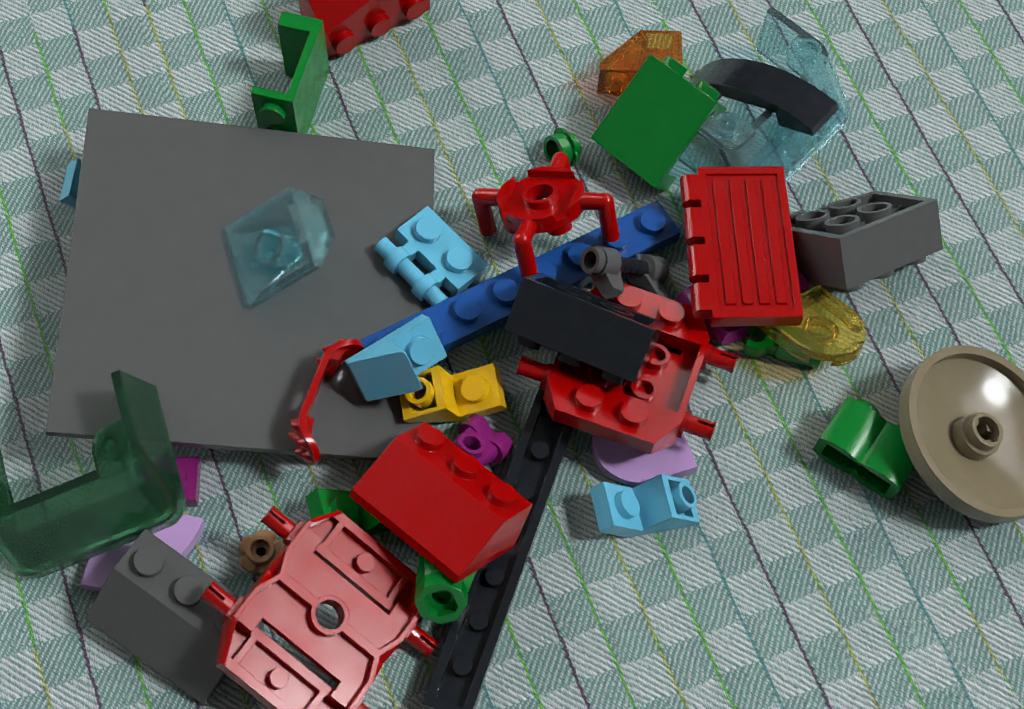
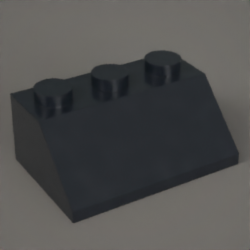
M543 273L523 277L504 330L515 334L513 341L522 346L539 350L541 345L557 351L556 358L578 368H582L583 364L587 363L601 369L599 376L603 379L625 386L627 380L635 383L641 377L662 333L665 322Z

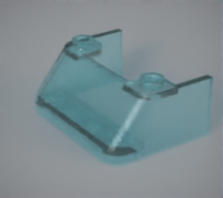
M772 6L766 11L756 52L776 67L807 81L837 102L839 110L814 136L779 126L776 113L765 110L751 124L732 112L716 113L705 122L678 159L694 173H696L697 167L784 166L785 181L787 183L843 129L850 114V104L827 48L822 42Z

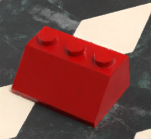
M427 422L396 436L354 485L349 495L456 584L515 546L533 505L521 496L514 487L503 482L481 465L475 457L467 454L445 437L440 430L432 427Z

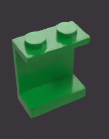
M282 11L277 26L285 74L293 78L287 93L253 86L251 96L258 128L307 134L330 71L324 23L320 19Z
M650 54L594 132L591 139L654 188L667 191L677 178L670 173V170L713 111L723 115L727 108L717 101L721 93L702 79L697 84L687 79L684 74L688 68L667 54L664 60Z

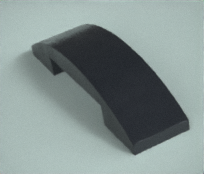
M738 58L715 60L706 64L690 79L694 84H697L702 79L719 91L721 95L717 101L724 96L776 113L779 126L814 136L839 110L836 101L807 81L780 68L753 60Z

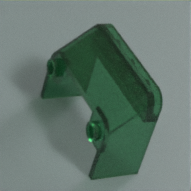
M121 370L110 373L122 419L105 425L96 434L92 444V455L96 470L14 503L0 450V557L15 574L29 578H42L136 541L145 529L153 534L173 526L181 519L186 507V498L155 385Z

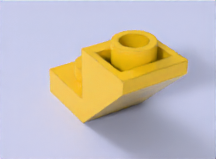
M495 363L453 375L439 365L430 367L417 375L422 384V389L399 395L403 420L407 423L465 422L474 414L487 416L508 410L500 368Z

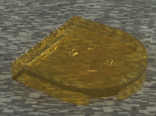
M821 285L801 294L804 317L800 326H756L799 360L809 363L810 358L831 362L830 366H841L854 361L860 355L867 336L865 324L860 316Z

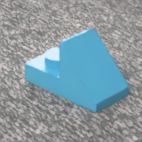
M421 314L345 360V363L363 399L372 401L419 391L423 387L417 375L448 356L430 318Z

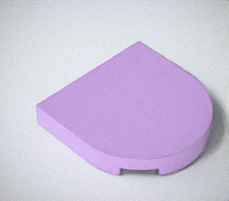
M684 433L681 438L676 437L674 445L653 454H648L592 434L591 450L598 468L607 477L610 476L621 483L630 485L632 488L659 474L680 478L696 473L698 466Z

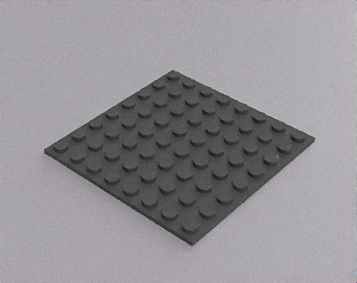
M89 108L46 435L296 455L294 453L296 450L295 443L288 436L289 432H295L290 426V420L299 417L301 407L319 366L316 358L323 357L325 353L322 347L330 346L338 342L340 338L361 340L431 307L426 300L419 301L411 293L412 286L398 273L392 274L383 265L384 259L374 248L385 237L396 247L402 246L394 238L396 230L426 206L433 210L435 149ZM416 259L412 261L424 274L429 273ZM346 364L340 366L334 377L325 375L309 413V416L314 418L312 437L319 448L321 457L376 461L396 436L424 423H407L403 420L399 395L372 401L364 400Z

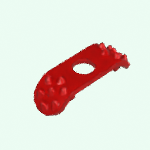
M340 338L338 342L322 347L325 353L323 357L316 358L319 366L301 407L299 417L290 420V426L295 432H289L288 436L295 443L296 450L294 453L302 457L309 465H315L321 458L319 448L312 437L314 418L310 417L309 413L325 375L334 377L340 366L346 364L345 360L364 349L362 342L358 339Z

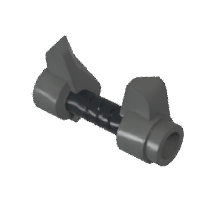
M598 245L586 248L581 255L580 264L582 270L590 275L600 294L605 299L618 297L623 293L624 286L621 274L626 275L628 281L637 288L663 297L668 295L664 283L668 278L669 265L663 257L638 253L634 258L622 257L616 249Z

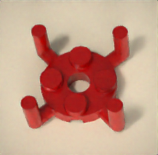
M564 152L555 153L548 166L527 170V178L516 182L514 176L507 180L500 189L477 188L472 193V202L481 235L491 236L497 232L492 206H498L506 231L515 234L513 244L522 279L526 276L538 274L532 246L534 235L546 232L552 236L564 235L572 229V222L584 210L598 211L602 238L605 242H615L620 238L613 197L608 193L585 192L584 183L581 179L580 181L575 179L574 172L571 171L568 155Z

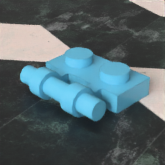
M426 206L396 230L394 238L402 246L396 247L385 237L374 248L384 259L383 265L392 274L398 273L412 286L411 293L419 301L426 300L431 306L448 299L439 289L441 286H444L455 296L481 277L488 267V264L429 206ZM416 259L429 273L424 274L412 261Z

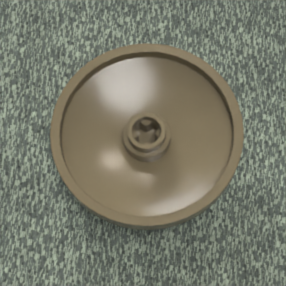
M958 345L943 348L933 353L910 372L903 384L899 398V427L904 446L912 464L924 482L940 499L968 517L988 523H1010L1023 519L1024 372L1004 357L980 347Z

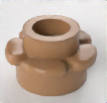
M258 530L253 536L247 535L240 542L238 548L241 554L239 559L240 565L248 573L261 576L283 548L284 543L281 540H277L275 533L269 530ZM265 549L266 553L263 556H258L257 551Z

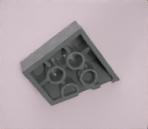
M872 191L828 203V211L814 210L806 212L800 210L790 213L798 270L808 282L835 287L836 291L840 293L860 290L862 283L872 279L890 277L894 275L895 269L905 265L923 263L926 261V256L943 249L937 199Z

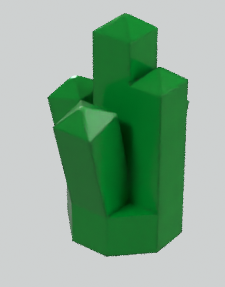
M419 556L415 605L420 616L438 624L458 620L468 605V591L477 571L456 584L427 559Z

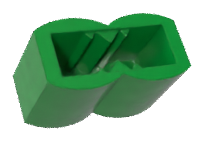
M850 397L845 399L813 448V451L827 463L852 475L863 486L888 500L894 498L914 468L904 446L899 424L894 425L887 422L873 404L861 399L855 400Z

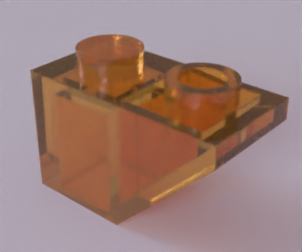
M640 30L600 62L597 94L621 96L650 54L662 60L668 54L683 65L681 31Z

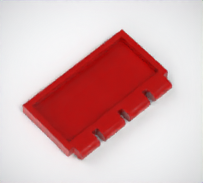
M784 166L697 167L696 174L682 176L680 178L682 207L685 208L683 211L686 244L689 245L686 249L689 281L693 283L690 286L693 317L697 319H710V327L800 326L804 315Z

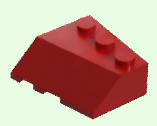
M298 0L302 16L323 20L328 60L339 54H346L355 46L373 37H380L390 29L408 20L417 19L424 12L430 10V0Z

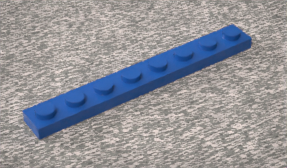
M657 200L618 218L620 238L615 242H605L602 238L601 227L535 257L538 273H543L575 287L582 288L593 282L590 275L582 270L580 264L581 255L586 248L593 245L614 248L622 257L634 258L638 253L650 255L677 242L681 231ZM519 266L361 339L360 341L364 349L421 314L430 318L446 353L505 325L523 280Z

